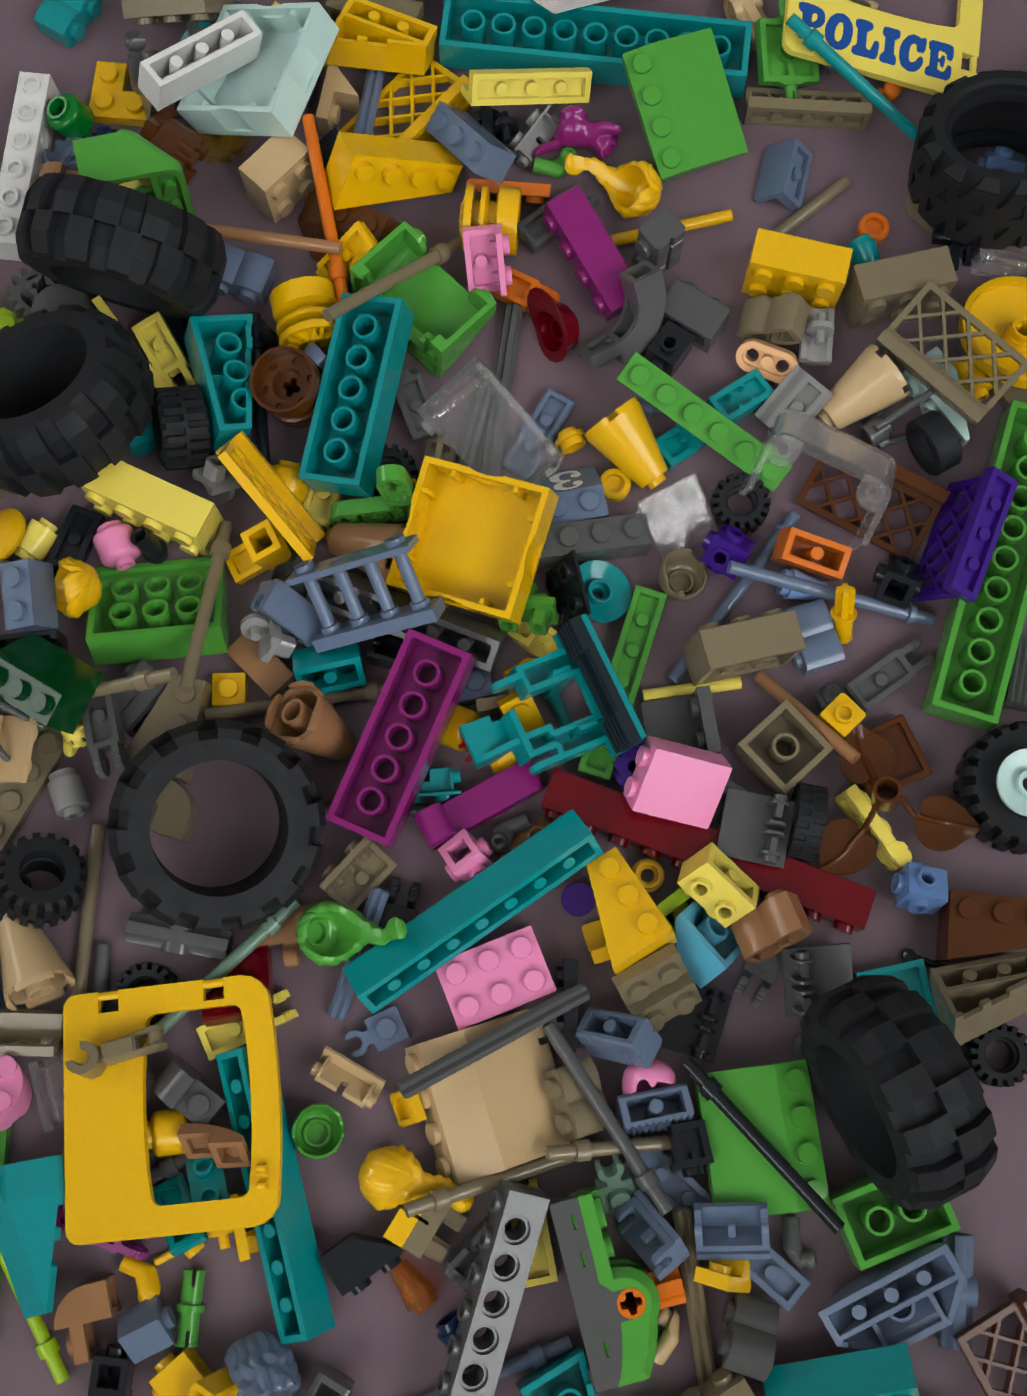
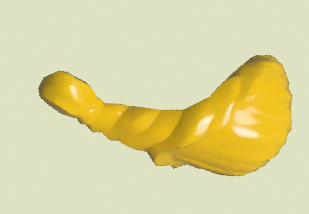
M569 153L565 158L564 169L568 174L578 175L588 170L595 176L597 183L605 188L610 202L613 203L616 211L624 219L648 215L656 208L661 199L662 181L653 165L649 164L646 160L639 162L633 160L614 168L607 166L605 162L598 160L596 157L588 158Z
M68 556L58 562L59 568L54 579L57 610L69 618H79L83 612L98 604L102 595V583L99 574L93 566Z
M392 1144L391 1146L381 1147L369 1152L360 1166L358 1175L361 1193L377 1211L391 1210L410 1199L427 1196L430 1190L445 1186L446 1189L457 1186L450 1177L424 1172L412 1151H408L403 1144L399 1146ZM472 1196L451 1203V1207L459 1213H465L470 1210L475 1198Z

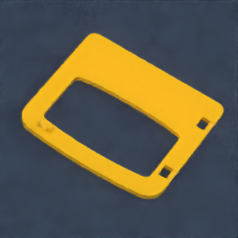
M237 975L218 979L78 994L68 998L63 1007L65 1233L69 1242L74 1245H86L256 1227L269 1221L275 1215L281 1202L283 1127L276 1028L271 995L263 982L252 976ZM224 988V999L206 1001V989ZM118 999L119 1011L102 1013L101 1001ZM237 1006L241 1010L246 1036L251 1092L252 1142L249 1190L246 1195L240 1198L159 1205L154 1199L148 1151L146 1115L147 1055L106 1066L102 1075L95 1079H88L72 1073L67 1069L65 1062L73 1060L80 1064H85L88 1061L89 1054L80 1049L79 1041H88L101 1047L102 1042L149 1027L151 1019L159 1014ZM148 1037L141 1039L142 1047H146Z

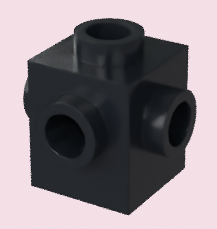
M889 554L885 564L879 563L873 575L872 581L876 582L874 598L906 610L912 596L917 597L922 588L924 579L920 578L921 565L917 564L910 557Z

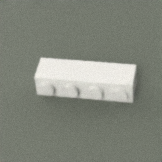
M242 9L141 61L138 88L154 108L160 111L257 59L263 33Z

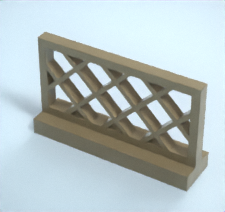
M931 280L926 283L891 325L884 329L877 337L875 344L928 390L933 389L934 395L974 428L1027 370V359ZM930 291L940 300L941 312L921 314V301ZM945 304L953 311H945ZM917 306V314L909 315ZM946 317H962L966 321V333L947 335ZM941 318L942 335L923 337L922 319ZM918 320V338L905 339L895 331L903 321ZM970 325L973 326L978 332H971ZM985 336L991 341L992 354L972 355V337ZM966 338L967 356L948 358L947 340ZM943 341L944 358L930 360L924 355L923 342ZM919 343V350L912 344ZM996 346L1003 352L996 353ZM1010 357L1020 365L1013 375L998 376L997 358ZM992 359L993 377L973 379L972 361ZM968 361L969 379L954 380L949 376L948 363ZM936 364H944V371ZM1006 381V383L998 390V382ZM993 382L994 396L984 405L974 396V384ZM968 384H969V391H967V390H966L963 386H961V385H968Z

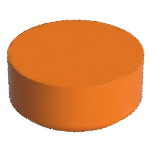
M867 213L859 221L856 230L857 237L870 234L871 239H876V243L879 245L886 239L890 230V224L887 218L880 213Z

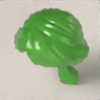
M323 900L303 912L297 921L295 934L299 949L309 959L319 966H337L343 961L352 959L369 943L371 945L385 946L392 940L405 939L408 930L401 918L393 917L389 919L385 928H381L376 922L366 919L360 911L347 908L345 905L335 901Z

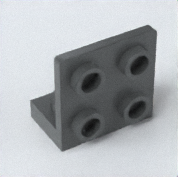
M710 685L696 687L691 695L641 703L642 720L647 736H654L718 754L722 752Z

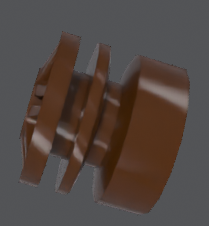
M277 346L268 349L258 357L252 367L249 380L251 393L257 403L279 422L288 427L304 428L311 425L323 371L305 352L296 347Z

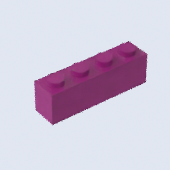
M577 185L548 201L544 208L542 220L547 231L550 234L554 233L560 242L558 246L566 261L570 260L575 267V276L582 288L586 287L591 294L593 308L597 314H603L606 321H609L622 313L624 292L619 273L627 270L628 266L581 187Z

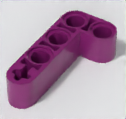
M530 762L520 767L516 763L441 805L440 802L432 804L415 814L413 819L430 850L435 851L463 828L470 832L543 791L546 785L540 775H531L529 768L534 764Z

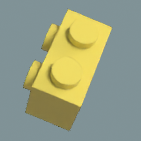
M713 842L682 863L677 881L682 891L696 900L705 909L706 913L711 918L716 919L724 928H727L754 910L757 905L760 887Z

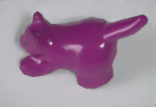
M576 105L568 106L560 112V121L555 129L553 140L540 144L533 150L532 155L537 157L566 147L573 149L591 148L598 155V160L604 161L605 157L617 148L621 127L606 120L592 122L588 119L583 108Z

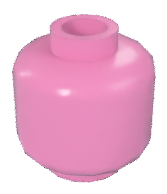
M112 520L97 528V533L93 537V545L102 565L108 568H116L117 571H124L136 564L135 560L141 555V550L136 545H133L130 540L131 534L134 531L131 525L122 523L120 520Z

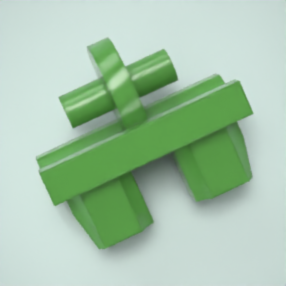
M533 583L521 622H529L530 632L546 635L551 624L558 625L560 615L556 610L555 597H548L547 593H539L537 584ZM498 619L500 630L505 632L517 630V624Z

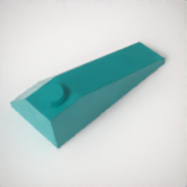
M54 1155L0 1166V1251L25 1319L53 1312L57 1264L52 1259L53 1246L55 1241L61 1238L62 1227L56 1226L58 1205H64L65 1201L63 1155Z

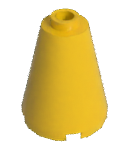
M636 397L622 404L612 414L603 418L584 434L592 446L641 489L647 485L652 490L667 479L663 473L668 468L642 406Z

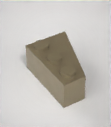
M178 675L176 681L169 682L127 747L126 751L129 761L149 741L168 729L176 728L191 721L206 720L204 709L210 708L212 686L205 680L195 679L192 692L184 693L178 689L181 679L180 675ZM195 765L182 771L172 780L191 785Z
M1027 951L930 969L929 983L938 1018L947 1025L959 1045L1027 1012Z

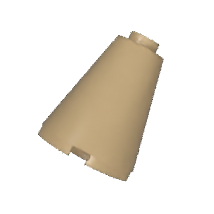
M871 344L865 348L830 390L833 397L817 414L819 421L826 429L831 427L836 431L892 406L910 395V390L903 391L902 388L907 385V382L887 354L880 358L875 353L879 349L877 345Z
M6 913L3 916V920L0 921V960L3 997L6 1007L10 1010L18 1011L16 1005L25 1004L27 1009H33L60 998L65 994L63 988L68 983L71 988L75 985L72 971L42 929H35V923L30 922L27 927L20 925V918L17 917L12 921L7 917Z

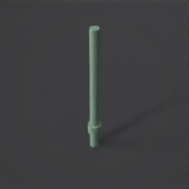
M295 899L287 909L282 905L273 914L269 913L266 916L268 922L260 924L255 931L202 980L226 977L269 935L273 937L283 928L282 923L301 904ZM208 988V989H206V995H207L213 988ZM189 1011L165 1014L155 1024L164 1025L165 1030L162 1032V1036Z

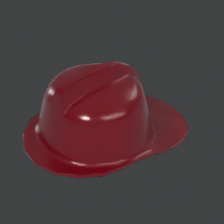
M535 287L527 295L529 314L544 356L550 361L557 363L564 359L567 349L578 343L580 334L579 323L574 312L567 305L555 303L545 290Z

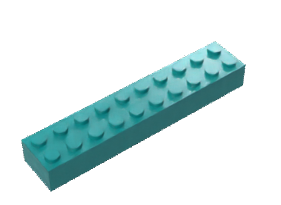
M445 0L438 44L440 64L443 67L464 70L589 67L592 70L591 83L629 87L621 62L623 53L653 42L711 27L732 98L742 99L748 72L752 22L588 5L553 14L533 0Z

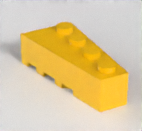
M339 131L325 174L332 208L340 210L452 193L463 164L439 142Z

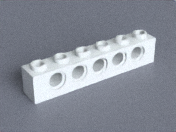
M21 71L19 73L0 171V259L21 261L18 255L15 232L27 190L37 180L41 165L46 163L44 161V149L51 151L54 130L47 122V106L50 100L60 95L50 74Z

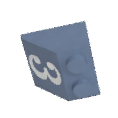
M594 465L531 477L533 484L548 487L559 496L551 524L609 517L603 485Z

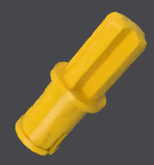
M842 583V586L836 587L834 606L830 611L833 627L841 644H847L852 640L853 621L857 618V610L855 608L856 589L853 586H849L848 583Z

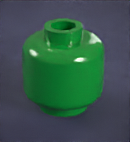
M62 93L53 97L48 103L47 122L58 134L67 139L74 137L85 138L90 133L94 123V115L90 107L71 93Z

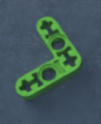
M397 464L382 465L376 469V488L381 496L342 500L332 503L330 505V523L334 526L337 522L390 523L393 521H407L410 515L411 499L415 484L403 466Z

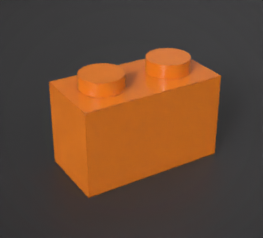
M795 527L780 529L770 560L791 568L794 567L827 581H836L843 579L853 548Z

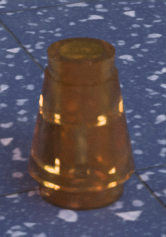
M407 1259L401 1261L389 1272L407 1311L412 1310L416 1317L421 1315L439 1299L435 1293L437 1288L410 1264Z

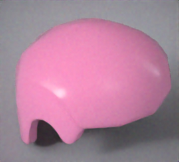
M656 1058L648 1069L636 1067L634 1064L628 1065L623 1073L622 1095L675 1085V1073L667 1063Z

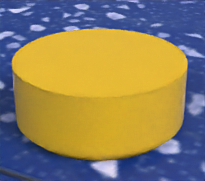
M608 469L600 476L606 501L616 503L628 496L631 480L620 469Z

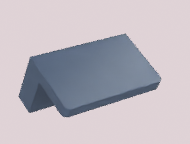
M797 138L768 145L765 149L753 199L757 203L778 199L790 211L801 209L813 153Z

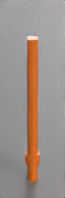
M305 114L301 118L325 240L339 242L315 118L313 114ZM328 254L330 266L328 267L330 281L334 283L337 301L339 302L342 292L349 293L346 281L349 279L347 265L343 264L342 255Z

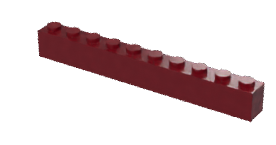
M557 768L553 771L540 805V810L545 812L544 817L551 821H555L573 808L593 836H595L596 832L609 836L607 841L616 846L627 848V845L630 844L640 848L639 854L653 860H659L660 856L671 860V866L678 870H681L684 861L708 844L713 842L717 846L719 830L711 827L704 829L632 811L624 794ZM787 856L784 869L728 857L760 887V895L766 896L770 892L779 889L787 890L797 894L808 920L820 922L821 918L833 923V929L852 935L853 931L858 932L865 929L877 894L876 890L840 876L823 872L819 868Z

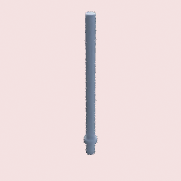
M790 510L781 524L777 523L772 529L774 533L752 561L751 566L762 569L766 566L771 558L780 529L794 527L801 518L798 513ZM740 577L706 624L719 622L721 626L754 580ZM684 654L666 677L674 685H677L688 671Z
M732 560L727 565L726 572L728 574L831 601L835 600L836 588ZM857 593L855 595V607L896 617L909 625H912L914 622L926 626L933 624L934 614L918 610L915 605L908 604L905 610L872 597Z

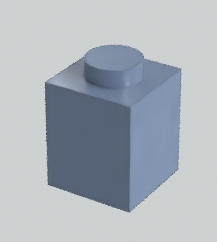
M156 1294L152 1299L145 1300L117 1314V1340L134 1365L174 1345V1327L177 1326V1319L173 1309L169 1305L164 1306Z

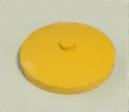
M1004 276L983 283L971 293L963 307L1027 359V277ZM959 316L958 332L966 333V321ZM970 325L971 332H978L973 326ZM985 336L971 338L972 355L992 354L991 341ZM960 339L967 354V339ZM996 346V353H1002L1003 351ZM1010 357L997 358L998 376L1013 375L1020 367ZM992 359L972 361L981 371L993 377ZM1027 370L1012 387L1027 389Z

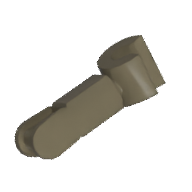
M164 1025L149 1026L134 1033L102 1042L101 1047L88 1041H79L80 1049L88 1052L89 1059L85 1064H80L73 1060L65 1062L66 1067L72 1073L79 1076L95 1079L102 1075L106 1066L162 1052L168 1049V1044L163 1042L162 1032L165 1030ZM148 1037L149 1046L142 1047L141 1039Z

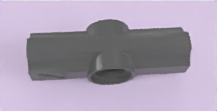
M131 912L125 928V941L161 948L160 951L186 956L195 954L221 961L231 953L234 942V932L221 931V935L193 933L191 929L175 924L172 927L152 915L139 912Z

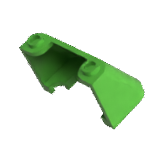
M406 221L402 222L349 268L351 292L355 293L427 254V238L418 228L413 229ZM436 265L425 269L378 295L403 298L413 312L414 320L406 351L436 377H441L451 368L495 314L497 304L492 294L486 289L474 288L468 292L443 268Z

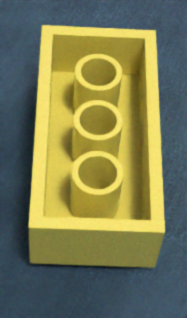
M120 461L115 466L112 463L98 472L99 478L80 487L85 492L84 498L95 504L93 508L107 517H111L112 514L123 518L122 522L131 525L133 529L138 527L148 528L158 540H162L167 544L172 540L180 544L179 548L195 557L199 553L207 557L210 556L212 542L217 539L220 524L224 521L213 502L123 461Z

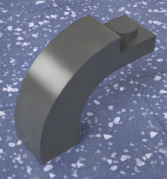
M644 260L619 273L624 292V307L617 322L606 332L577 346L580 358L593 369L607 365L614 358L623 365H626L633 353L636 351L641 354L658 332L665 313L666 286L662 269L648 260Z

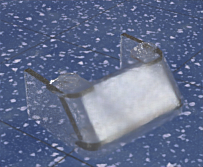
M793 408L783 410L774 419L738 494L745 496L752 491L765 462L777 467H786L794 463L802 451L861 480L856 490V499L859 505L867 510V513L850 547L854 550L867 547L891 498L896 474L894 458L890 454L800 410Z

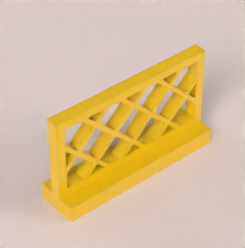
M432 60L428 67L431 70V75L415 77L413 74L399 73L381 90L378 108L389 107V116L376 117L374 127L389 125V134L377 136L435 142L437 139L426 130L432 114L439 101L466 112L471 105L461 94V84H469V78L464 74L461 77L456 76L435 60ZM447 82L452 84L446 91L436 92V84ZM431 85V93L415 95V86ZM410 87V96L394 97V93L399 88ZM432 102V105L425 112L415 113V104ZM410 105L411 113L394 115V106ZM358 113L340 130L341 132H354ZM411 122V125L404 132L394 133V124Z
M241 430L216 450L215 453L218 455V459L303 561L312 560L315 555L316 544L326 536V532L243 430Z

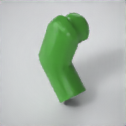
M566 147L562 149L561 155L553 161L536 157L532 172L560 178L567 174L564 169L566 156L569 153L577 155V152L573 148Z

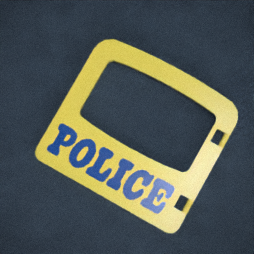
M786 0L782 47L791 56L832 67L815 50L812 52L802 44L803 39L785 24L789 17L795 13L811 29L815 27L824 35L823 40L862 76L935 95L936 93H943L947 84L963 76L969 78L978 74L976 70L980 49L983 0H958L955 27L935 25L904 18L849 0ZM962 58L969 60V71L961 69Z

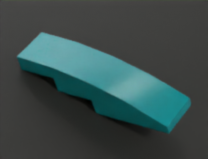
M754 369L709 397L706 403L733 423L738 424L764 404L774 390L760 372ZM679 424L655 439L668 472L707 446L706 443Z

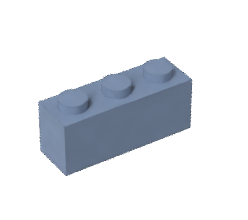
M439 101L426 127V130L475 174L500 184L517 156L467 112L442 101Z

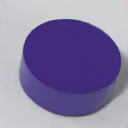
M583 882L569 884L561 895L563 909L569 915L575 917L588 914L595 904L592 888Z

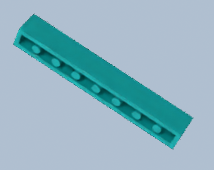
M572 808L406 924L408 931L405 939L392 940L385 946L375 945L342 969L357 997L374 1014L603 854V851L591 831Z
M247 1046L217 1054L216 1060L232 1130L244 1136L251 1154V1092ZM283 1097L281 1202L275 1215L269 1221L254 1227L281 1345L308 1341L336 1327L322 1265L319 1261V1252ZM241 1167L247 1193L249 1190L251 1167Z

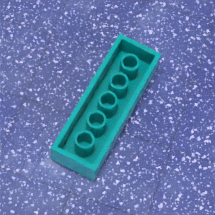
M342 292L340 300L350 296L353 293ZM376 296L335 320L298 478L313 491L364 498L373 497L376 484V469L380 467L414 320V314L403 298Z

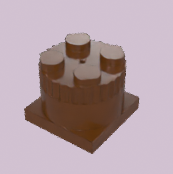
M171 104L148 118L140 135L181 163L187 186H189L197 174L194 166L198 160L202 161L205 158L210 145L199 135L176 120L178 115L177 107Z

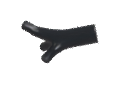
M263 319L257 320L254 323V329L264 339L267 350L280 346L277 333Z

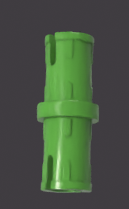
M193 1268L183 1269L181 1300L176 1303V1311L179 1312L175 1341L176 1347L185 1348L187 1331L190 1332L188 1348H196L199 1345L201 1313L205 1312L206 1305L202 1303L205 1269L197 1268L195 1284H192Z

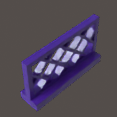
M993 466L985 468L984 474L981 477L949 483L947 490L950 491V494L938 512L919 564L921 565L920 578L924 579L918 596H912V602L959 598L966 603L976 602L1019 483L1018 481ZM964 492V494L955 502L958 493ZM969 503L970 506L959 516L958 514ZM953 520V523L945 530L946 526ZM957 533H959V536L950 545H948V542ZM942 549L943 552L934 560L935 555ZM947 562L948 566L938 574L937 571ZM931 578L932 581L923 589L925 583Z

